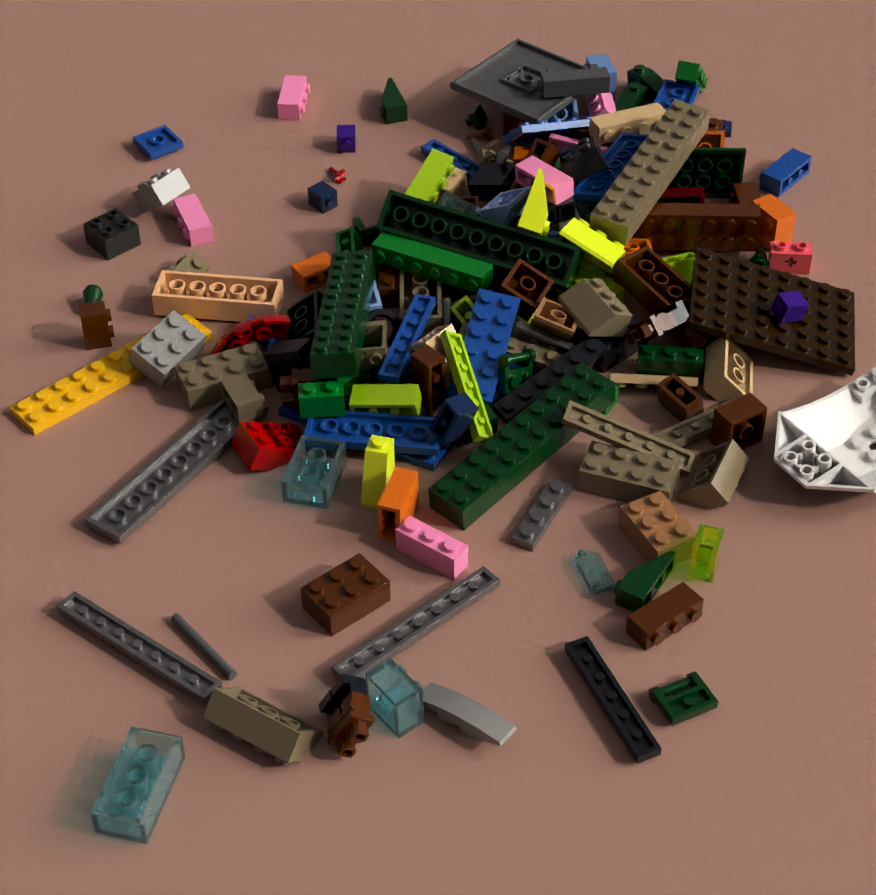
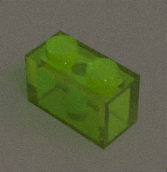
M704 524L699 525L693 543L689 571L690 578L713 583L719 565L724 529Z

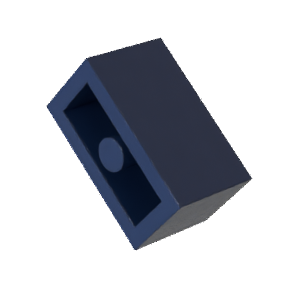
M466 392L444 400L429 430L441 445L461 439L479 408Z

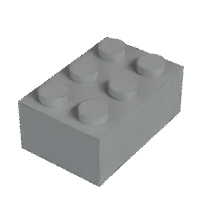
M173 310L131 348L129 363L163 388L175 376V365L191 361L203 350L206 335Z

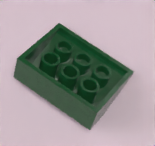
M695 147L668 185V188L704 187L705 198H729V191H732L733 183H742L746 148Z

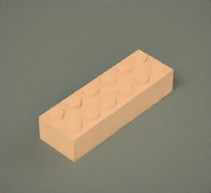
M162 270L152 293L154 315L168 316L174 310L180 315L189 314L199 319L242 322L252 315L280 314L284 302L283 279Z

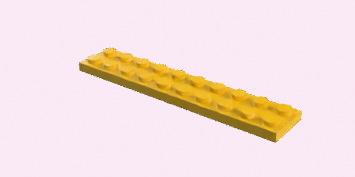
M189 314L181 315L206 335L205 343L213 339L212 331ZM146 335L10 406L11 414L34 435H37L140 379L145 375L129 363L131 348Z

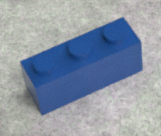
M792 148L761 172L759 189L780 197L809 173L812 156Z

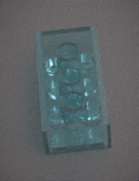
M131 726L90 813L96 834L143 844L148 843L185 759L182 736Z

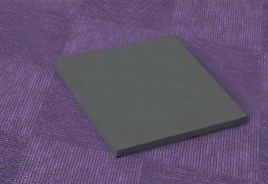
M516 39L452 81L450 89L530 124H534L539 121H546L581 96L543 98L542 92L538 91L537 84L538 80H541V72H546V68L551 67L554 68V71L587 69L588 67Z

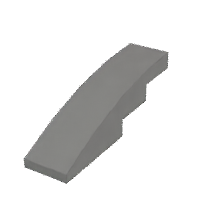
M432 682L415 697L417 706L437 712L439 720L459 726L461 734L491 744L502 746L517 730L514 724L493 710L452 689Z

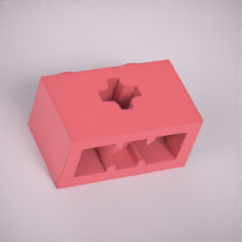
M770 241L767 259L768 267L782 272L786 271L790 274H809L812 261L811 243Z

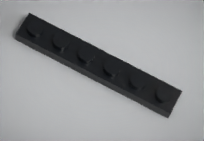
M589 336L494 403L493 410L506 424L509 423L580 363L589 366L607 353L608 348L597 336Z
M586 636L566 643L565 652L636 763L638 764L661 755L662 748L589 637Z

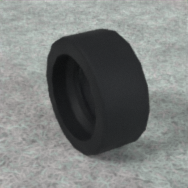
M386 309L369 311L368 322L381 316L389 319L392 323L393 330L389 337L388 348H390L401 326L399 319L394 313ZM381 343L369 344V346L373 347L375 345H378L380 347Z

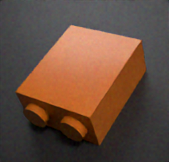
M395 467L377 504L378 537L380 539L396 542L395 529L409 516H414L419 505L418 471Z

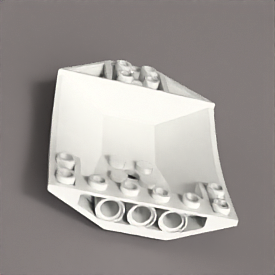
M876 367L821 399L788 411H778L774 462L805 489L876 493V450L869 448L871 444H876Z

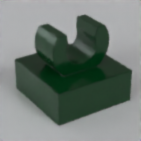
M477 104L473 106L468 114L469 118L464 121L467 126L474 124L476 130L483 128L489 118L482 106Z

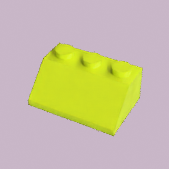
M573 218L559 232L560 241L580 247L584 253V258L613 275L617 261L626 255L624 246L615 240L613 242L606 238L607 235L598 229L594 231L589 228L590 224L585 220Z

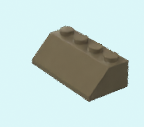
M241 687L214 688L203 718L211 722L210 725L212 727L231 732V736L234 739L242 742L248 741L253 744V749L261 753L274 755V760L284 765L301 762L324 733L318 727Z

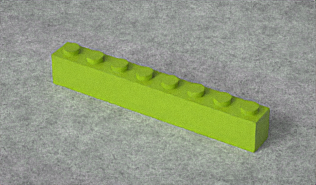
M432 149L405 194L435 203L440 189L443 190L445 188L447 177H451L454 172V157ZM375 262L376 275L379 276V264L381 263Z

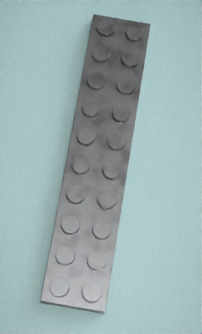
M224 398L84 518L85 525L119 544L123 543L232 445L231 441L239 422ZM267 404L263 406V416L269 412ZM260 416V417H257V418H254V419H251V420H248V421H245V422H250V421H256V422H258L263 416Z

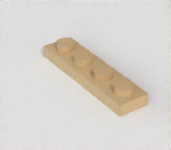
M610 373L609 379L619 387H627V383L636 384V388H649V384L657 385L668 376ZM678 376L691 388L693 386L698 387V377Z

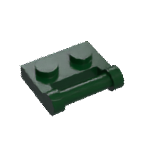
M530 348L525 349L522 353L502 354L499 356V393H510L534 376L533 361L536 359L534 349ZM522 361V366L509 369L512 363Z
M695 671L687 674L683 679L660 688L656 686L648 690L651 701L658 705L672 726L713 710L718 706V700ZM688 687H691L690 689H687V690H685V691H682V692H680V693H677V694H675V695H672V696L666 698V696H668V695H671V694H673V693H676V692H678V691H681V690H683V689H686V688H688Z

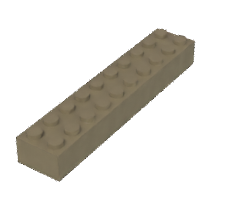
M674 99L590 214L589 228L594 231L598 229L607 235V239L615 240L626 246L708 130L710 110Z

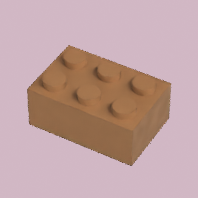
M661 491L620 506L618 526L647 562L671 550L676 552L674 565L697 556L699 535Z

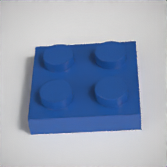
M166 125L133 136L134 144L151 160L184 148L183 141Z

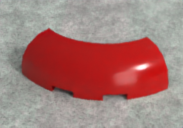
M268 314L242 321L228 330L217 341L210 355L244 346L255 339L258 341L270 338L284 339L291 320L287 315Z

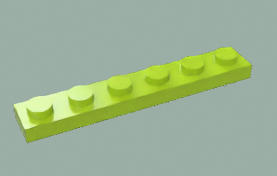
M444 330L440 337L458 394L466 392L479 408L469 425L471 437L475 442L484 443L494 433L462 335Z

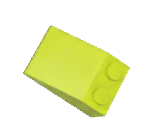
M539 168L517 228L547 237L550 222L548 221L543 169Z

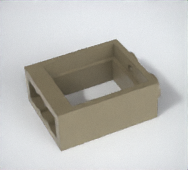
M386 320L367 322L366 329L368 331L365 333L364 345L381 343V346L363 348L362 353L366 352L367 354H362L359 369L381 367L388 353L389 337Z

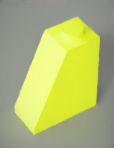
M371 435L364 457L361 506L377 509V504L395 469L394 438Z

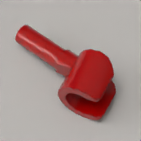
M329 167V171L334 174L333 178L336 183L340 184L347 180L343 176L345 174L344 169L338 171L333 167Z

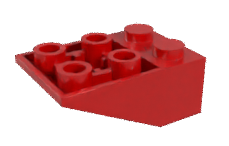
M240 421L231 441L232 446L250 471H271L316 452L313 446L303 445L304 434L299 426L294 423L280 424L275 422Z

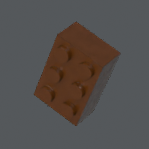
M358 553L301 587L302 608L333 636L391 601L390 580L364 556Z

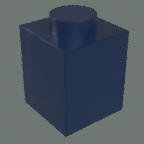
M322 180L308 187V202L324 214L338 206L337 190Z

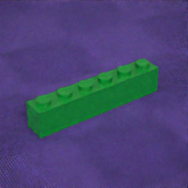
M385 231L371 244L375 262L464 290L478 293L479 289L486 290L493 282V264Z

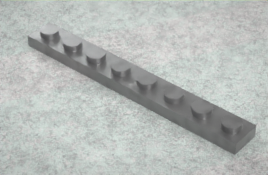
M482 566L332 665V673L337 678L342 673L361 678L365 677L499 587L500 579Z
M72 592L57 605L58 613L204 705L209 702L214 688H222V682L79 593Z

